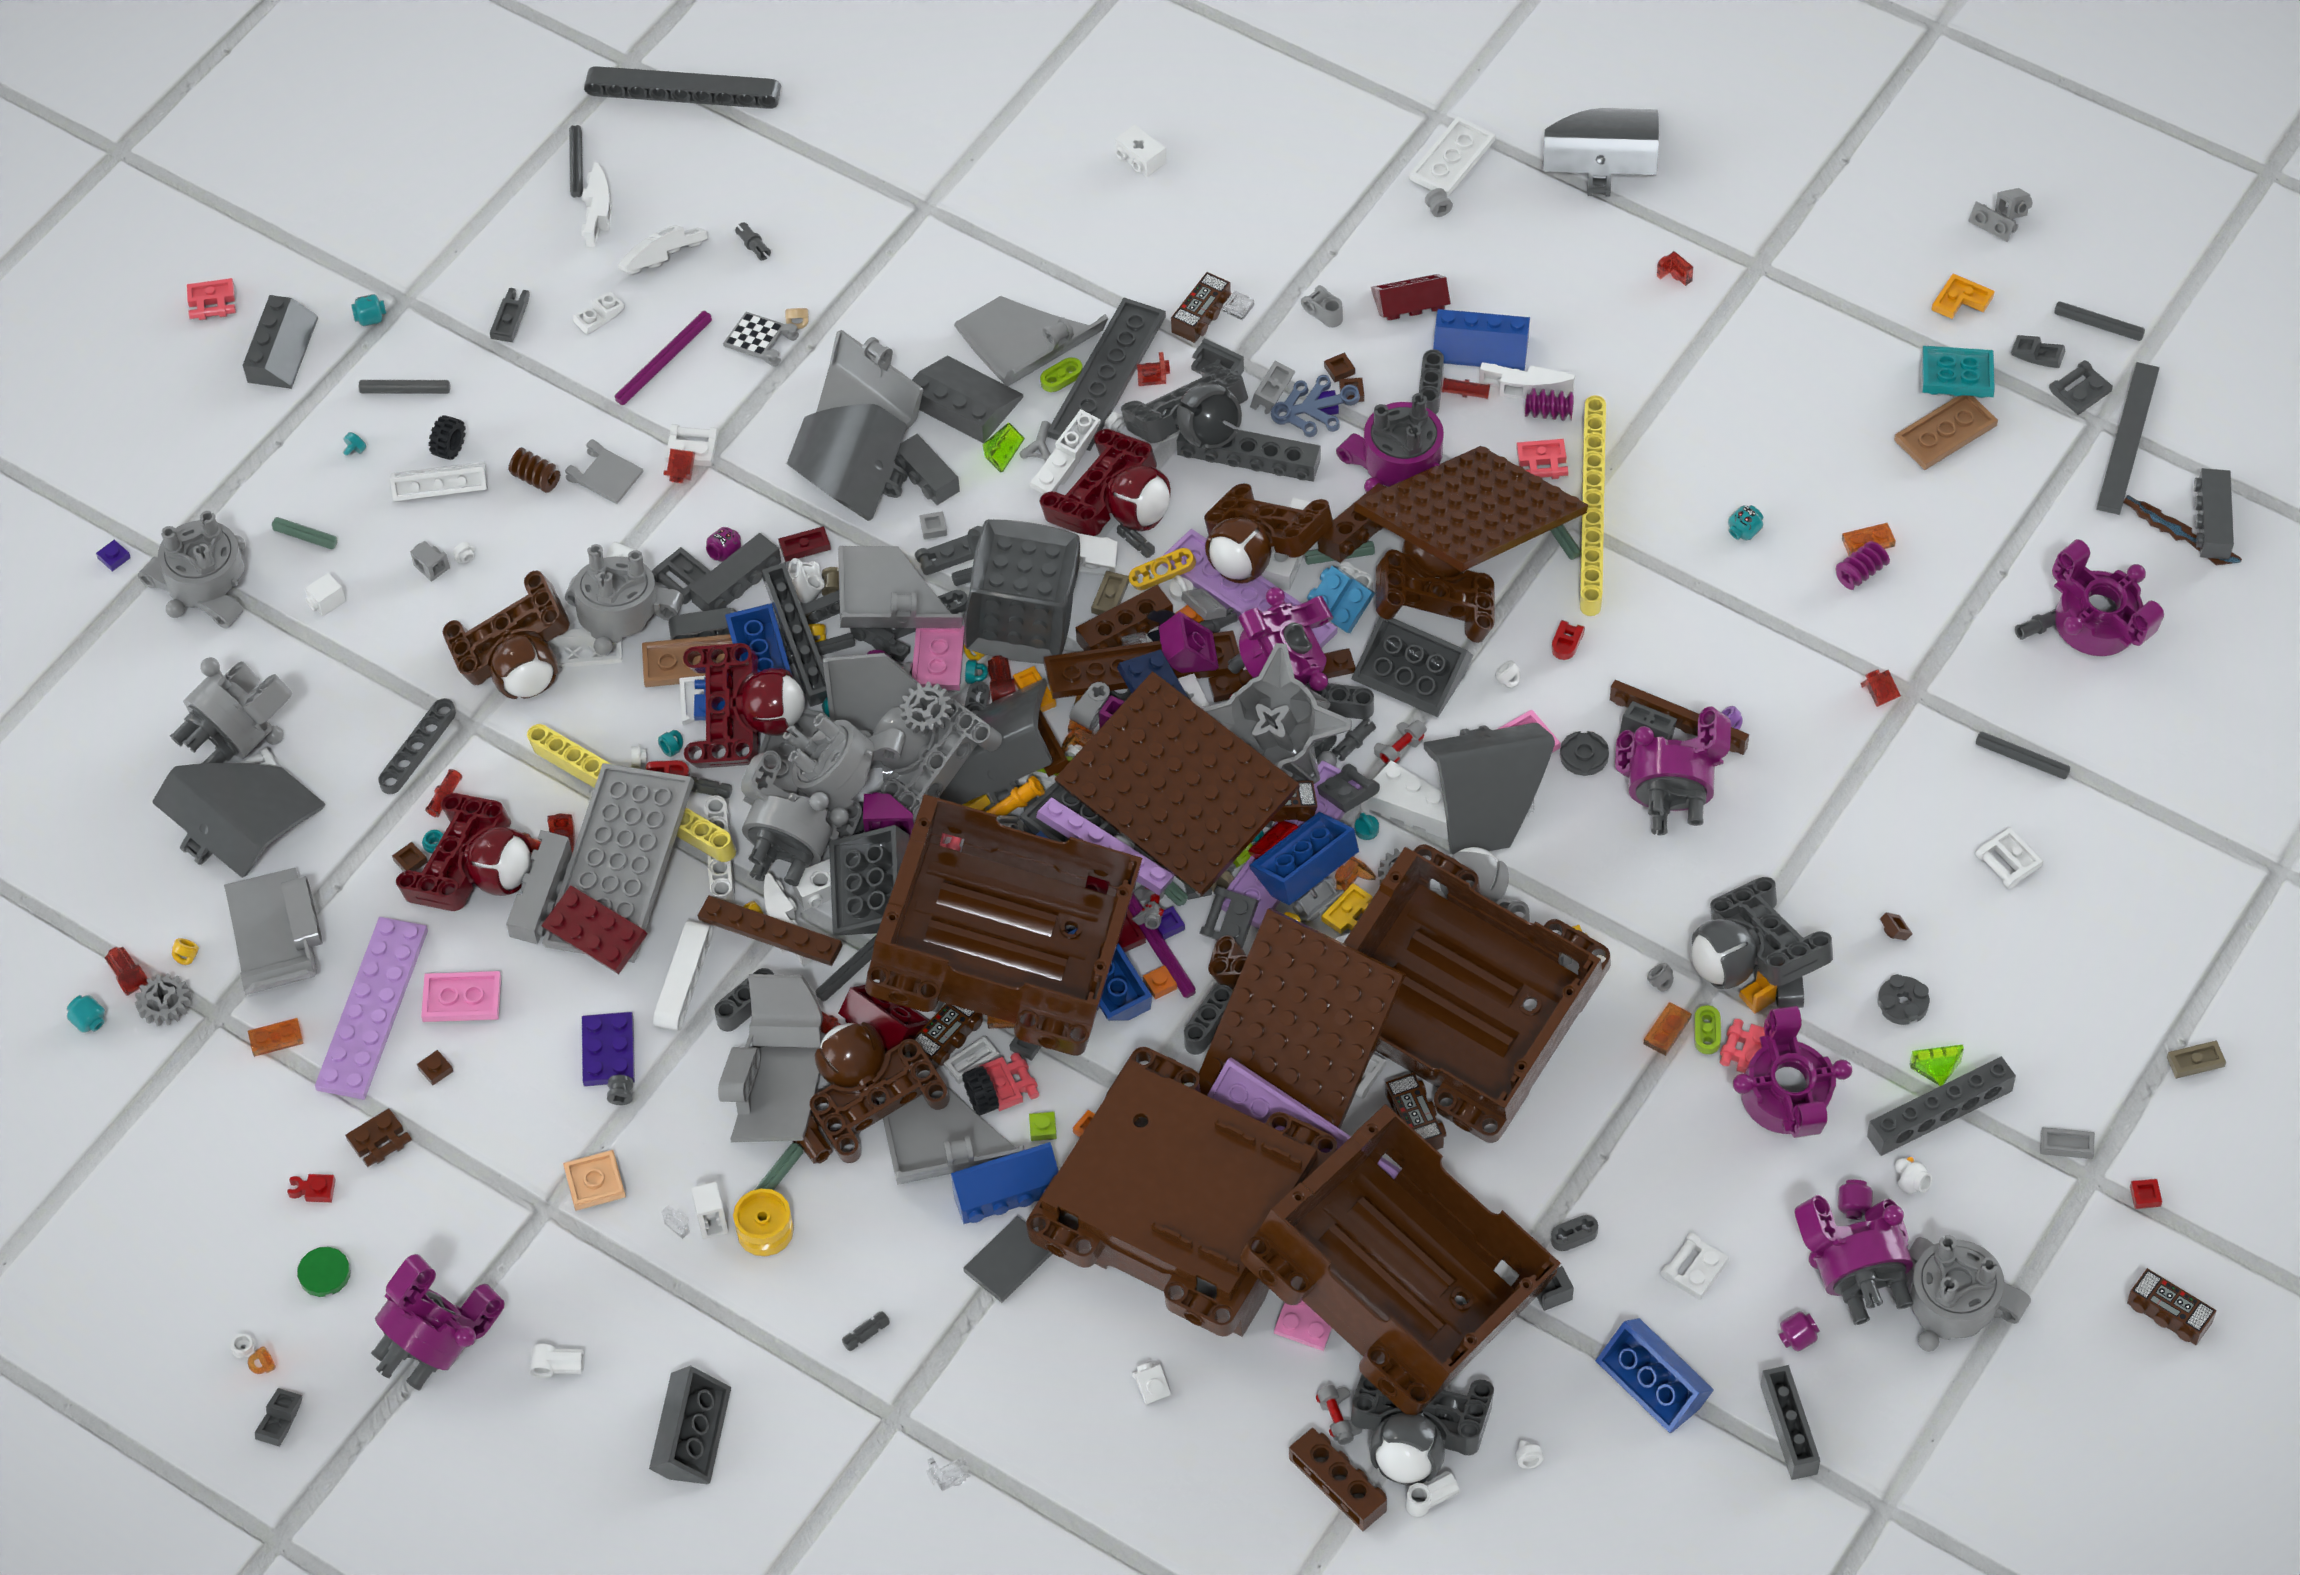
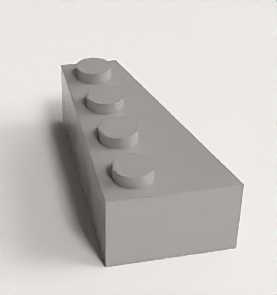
M543 830L540 831L538 839L541 840L539 850L534 849L530 858L532 860L530 874L525 873L522 879V895L517 894L506 923L511 938L538 944L541 936H545L546 930L541 925L554 909L572 856L568 837Z

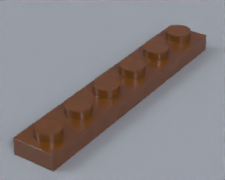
M1350 648L1324 653L1326 664L1322 673L1328 678L1354 673L1356 667ZM1243 670V672L1237 674L1209 677L1208 682L1214 702L1229 700L1231 693L1237 692L1253 679L1248 670Z
M1614 680L1610 690V701L1618 706L1627 708L1634 701L1676 718V728L1681 729L1684 733L1698 736L1699 713ZM1731 727L1729 751L1744 755L1748 748L1749 734Z
M708 895L697 915L699 921L829 966L833 965L843 946L841 940Z

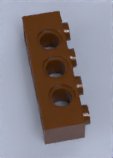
M1378 483L1357 501L1388 487ZM1355 503L1333 520V526L1318 540V551L1339 563L1352 555L1357 548L1384 528L1354 511Z
M1156 585L1075 627L1076 641L1083 651L1124 646L1129 641L1139 636H1144L1150 630L1159 626L1158 622L1147 618V615L1152 610L1157 612L1158 610L1166 609L1173 612V604L1160 587Z
M1312 1427L1289 1447V1459L1362 1531H1365L1387 1512L1386 1494L1379 1487H1373L1368 1482L1366 1474L1359 1468L1356 1470L1350 1464L1345 1453L1334 1449L1331 1446V1441L1324 1433L1321 1432L1319 1434ZM1324 1457L1327 1460L1325 1462H1318L1315 1459ZM1343 1475L1346 1478L1344 1480H1336L1334 1477ZM1355 1493H1361L1364 1495V1497L1358 1499L1354 1498L1352 1495Z

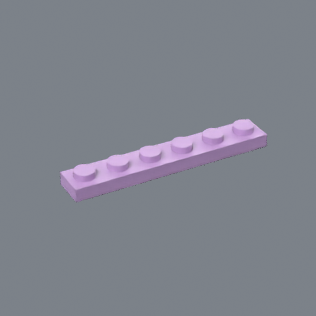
M1052 797L1038 810L1037 819L1069 839L1073 837L1142 857L1137 882L1157 895H1160L1173 881L1174 875Z

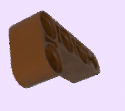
M1223 936L1217 940L1214 946L1208 971L1219 985H1227L1234 989L1248 955L1245 954L1244 950L1232 936Z

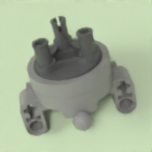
M209 657L204 659L200 669L208 677L183 700L189 714L184 718L185 722L170 735L171 739L180 747L183 744L188 748L190 747L193 753L209 739L216 746V750L201 764L224 763L226 760L229 761L234 755L244 759L264 738L272 745L280 743L283 739L282 729L278 726H271L266 721L288 701L292 695L291 690L276 674H273L249 694L258 685L260 679L244 662L237 663L223 675L220 671V664L215 658Z
M766 751L752 758L741 782V790L746 796L743 801L752 806L742 827L743 835L754 845L748 858L754 863L750 876L753 878L756 875V880L764 881L771 863L780 859L791 863L784 881L789 885L798 886L805 868L820 862L825 849L829 845V841L853 835L861 817L862 808L854 800V807L847 810L849 814L847 823L843 826L833 825L829 820V816L826 817L827 810L825 809L829 805V799L825 793L815 792L808 799L804 796L785 792L773 784L781 767V758L775 751ZM764 759L768 762V768L764 765Z

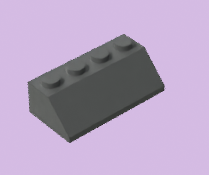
M269 295L242 365L247 382L292 389L318 316L292 298Z
M691 1365L671 1373L649 1466L650 1470L669 1480L709 1484L711 1482L731 1391L730 1386Z

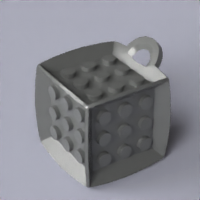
M988 519L982 527L976 526L970 529L967 539L969 548L974 556L964 618L965 647L969 650L997 658L1044 664L1043 657L1062 654L1069 631L1073 592L1079 570V535L1042 524Z

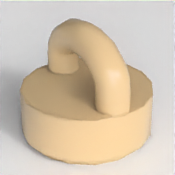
M786 309V324H795L797 329L807 326L808 309ZM792 318H802L803 321L796 324L792 322Z

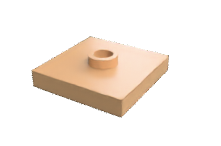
M613 1150L563 1163L575 1211L626 1197Z

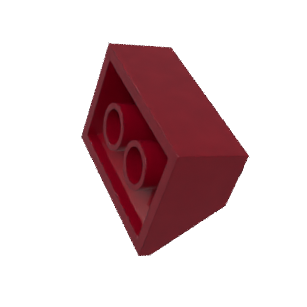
M1440 274L1371 287L1379 315L1386 317L1387 320L1399 319L1400 314L1409 313V316L1423 314L1422 310L1431 308V311L1444 310L1445 305L1451 304L1447 278Z
M865 985L851 987L838 1012L839 1015L845 1018L846 1023L860 1025L862 1022H866L872 1025L881 1035L885 1044V1051L892 1049L906 1039H913L930 1021V1019L915 1009L870 996L865 990Z

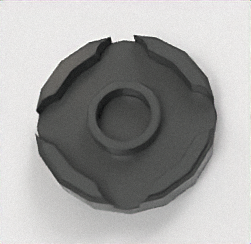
M1574 732L1568 735L1561 744V762L1568 771L1576 775H1594L1603 770L1608 762V744L1602 736L1594 732Z

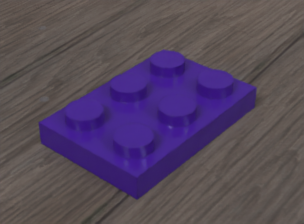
M623 1012L582 1016L583 1085H608V1079L614 1075H625L632 1078L633 1082H635L633 1013Z

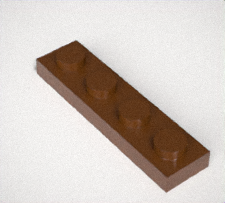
M1040 710L1038 730L1053 760L1049 766L1044 767L1047 776L1050 777L1054 774H1059L1069 762Z

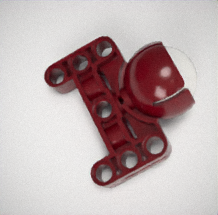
M1103 429L1094 436L1099 457L1068 493L1063 495L1051 491L1044 493L1039 500L1047 522L1079 534L1096 536L1111 519L1109 513H1112L1114 518L1128 529L1146 531L1154 528L1168 509L1171 488L1168 478L1160 470L1156 469L1157 462L1149 443L1110 429Z
M736 643L695 646L688 648L683 655L685 665L695 673H705L706 741L691 742L684 749L685 759L696 768L749 765L752 758L759 754L757 732L769 736H781L784 732L789 733L786 729L791 725H795L800 719L805 706L804 694L800 685L793 679L790 671L782 668H769L757 673L758 657L755 651L748 645ZM748 652V658L741 662V654ZM720 654H725L724 660L721 663H716V658ZM701 655L700 662L693 665V659ZM725 701L724 708L717 711L718 703ZM749 747V753L741 757L742 749ZM724 748L726 750L725 755L718 759V751ZM702 750L701 757L694 760L695 752Z
M451 793L446 795L441 801V807L448 817L450 824L423 871L407 870L400 873L396 878V885L407 902L448 911H458L466 905L467 899L473 890L471 885L473 882L482 891L492 895L506 896L517 892L522 886L524 874L530 872L531 847L524 834L510 828L511 819L501 802Z

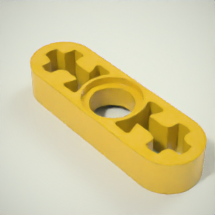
M1180 548L1133 568L1129 573V582L1137 590H1146L1175 578L1176 575H1182L1191 571L1196 565V557L1189 549ZM1183 556L1188 558L1185 565L1181 563ZM1171 560L1175 562L1174 565L1176 566V569H1174V566L1170 562ZM1161 564H1167L1168 571L1163 575H1158L1157 567ZM1149 570H1151L1154 578H1151ZM1139 574H1142L1144 576L1142 583H1139L1137 581L1139 579Z

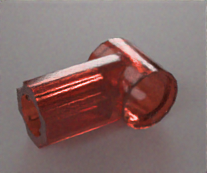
M1002 655L993 656L988 661L992 702L1016 691L1014 678L1011 679L1008 658Z
M114 947L108 951L107 956L104 958L116 975V980L126 996L140 989V985L145 986L148 984V978L139 964L136 965L124 947Z

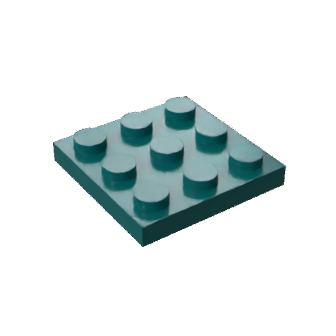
M1923 346L1922 393L1932 395H1965L1979 398L1994 397L1993 350Z

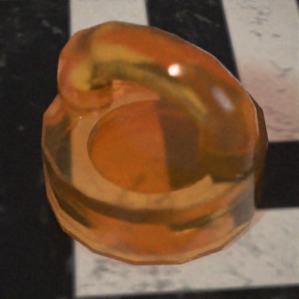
M264 1346L256 1349L255 1353L248 1358V1367L255 1374L269 1373L276 1369L270 1353ZM259 1359L262 1367H256L254 1361Z

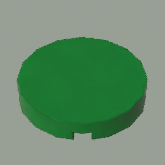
M319 1247L308 1252L301 1259L297 1268V1277L302 1288L307 1293L317 1297H326L325 1295L338 1293L346 1286L350 1278V1265L346 1256L338 1249Z

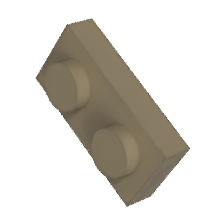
M1106 571L1091 606V613L1100 615L1119 605L1129 584V576Z
M2217 1040L2170 1051L2167 1054L2168 1062L2176 1079L2222 1068L2226 1064Z

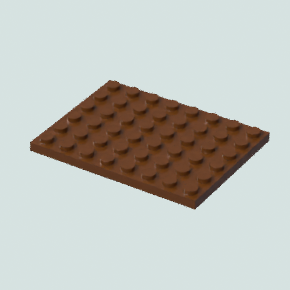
M1479 446L1439 464L1440 466H1434L1356 501L1354 511L1463 572L1586 514L1588 504L1580 501L1578 497L1571 496L1562 491L1561 488L1544 481L1541 477L1531 474L1523 467L1511 463L1505 457L1491 452L1487 447Z
M1153 671L1054 779L1058 785L1201 897L1300 789L1298 782Z
M1268 908L1198 1073L1201 1093L1206 1096L1208 1095L1227 1060L1233 1058L1340 1129L1406 974L1285 914Z

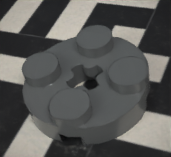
M1896 974L1891 976L1890 980L1881 986L1878 994V1006H1880L1883 1016L1893 1023L1907 1025L1911 1021L1917 1020L1918 1022L1924 1018L1928 1011L1930 1003L1929 989L1925 984L1914 978ZM1899 997H1907L1910 1002L1901 1004Z

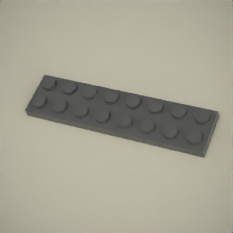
M1122 299L1050 425L1047 437L1058 440L1080 409L1101 420L1096 433L1103 429L1106 419L1113 412L1166 318V311L1131 299ZM1094 437L1087 448L1088 451H1091L1095 443Z

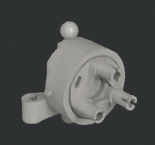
M204 511L200 515V520L188 522L176 528L166 526L162 529L163 541L158 550V557H153L138 573V578L149 588H163L170 593L174 599L166 605V613L170 617L178 618L182 616L185 606L191 608L196 606L212 617L219 626L227 629L243 612L240 603L225 593L237 586L241 575L244 573L241 552L245 547V542L240 536L234 535L229 528L216 522L214 513Z
M598 544L591 545V548L587 549L589 564L572 578L565 593V600L570 605L576 607L578 621L581 626L596 639L594 650L600 655L609 654L612 650V643L620 642L622 637L640 632L653 614L669 621L671 617L678 615L684 601L683 595L677 590L655 587L654 575L643 563V556L640 551L633 550L628 553V557L615 556L603 558V548Z
M821 713L813 721L814 726L819 731L812 737H806L794 725H791L786 729L790 734L784 732L783 738L797 748V750L791 752L788 758L794 764L792 770L794 785L808 797H811L815 792L825 793L829 799V805L826 808L830 811L829 820L835 826H843L849 819L847 810L854 807V800L852 798L865 786L872 761L894 762L899 760L906 736L902 731L894 728L872 736L866 730H858L847 720L832 722L825 714Z
M1946 1235L1945 1239L1942 1237L1937 1244L1918 1237L1909 1249L1913 1262L1911 1270L1914 1273L1910 1293L1914 1303L1912 1309L1920 1321L1919 1324L1927 1330L1921 1333L1918 1338L1919 1346L1924 1351H1934L1939 1345V1337L1950 1340L1951 1338L1974 1336L1994 1318L2002 1317L2007 1322L2016 1324L2031 1303V1298L2027 1293L2004 1282L2003 1272L1998 1261L1989 1251L1975 1243L1956 1240L1951 1235Z

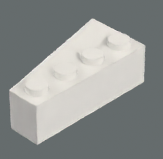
M1075 533L1080 537L1078 573L1105 575L1106 571L1115 572L1118 541L1108 537L1099 538Z
M1391 760L1373 779L1380 785L1379 792L1361 803V809L1368 812L1372 810L1381 813V816L1387 819L1392 817L1404 822V825L1412 828L1417 826L1426 829L1427 833L1448 840L1442 792Z

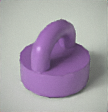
M1735 706L1725 708L1721 713L1730 719L1731 727L1739 730L1743 722L1741 712Z

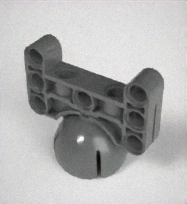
M1218 363L1206 365L1201 369L1202 378L1147 404L1140 401H1130L1122 405L1121 411L1126 428L1131 433L1150 443L1161 442L1168 436L1178 432L1179 429L1182 436L1194 446L1204 449L1222 447L1229 443L1237 433V430L1225 425L1223 421H1227L1238 428L1241 425L1242 412L1240 404L1248 399L1243 377Z

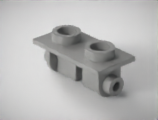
M1975 202L1969 222L2008 242L2011 233H2015L2018 229L2016 221L1988 208L1985 204Z
M1331 877L1328 879L1324 878L1312 888L1316 897H1313L1311 892H1306L1294 902L1295 905L1292 908L1296 914H1299L1298 916L1301 921L1310 922L1319 917L1320 911L1325 907H1330L1344 893V890L1334 888L1336 883Z

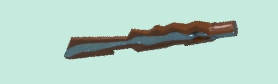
M2130 495L2126 496L2123 503L2133 508L2138 517L2147 520L2150 526L2159 528L2160 532L2169 533L2175 541L2186 540L2200 552V548L2196 547L2197 535L2192 533L2191 527L2173 517L2161 513L2162 510L2144 501L2136 500ZM2231 552L2229 560L2208 558L2215 565L2234 564L2242 561L2241 557Z

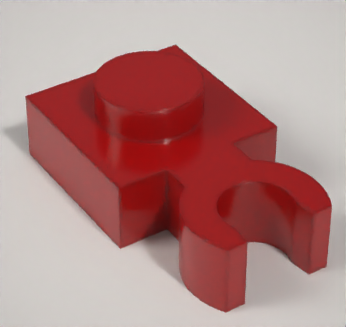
M308 1174L307 1181L297 1176L290 1177L291 1185L298 1186L296 1189L287 1190L290 1198L296 1199L305 1195L306 1202L332 1203L336 1181L334 1175Z

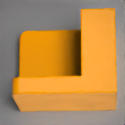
M1757 971L1756 981L1742 989L1739 997L1756 1014L1775 1002L1777 986L1771 985Z

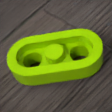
M1069 357L1046 369L1040 376L1041 387L1047 392H1057L1073 383L1082 371L1081 361L1077 358Z
M1710 1005L1699 1007L1695 1012L1694 1018L1695 1047L1703 1054L1717 1052L1721 1044L1720 1013L1715 1007ZM1704 1020H1709V1021H1711V1022H1710V1023H1705V1022H1703V1021H1704ZM1704 1042H1710L1711 1045H1706Z

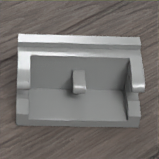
M1274 361L1254 393L1250 408L1256 410L1261 404L1266 408L1265 414H1269L1292 379L1295 371Z

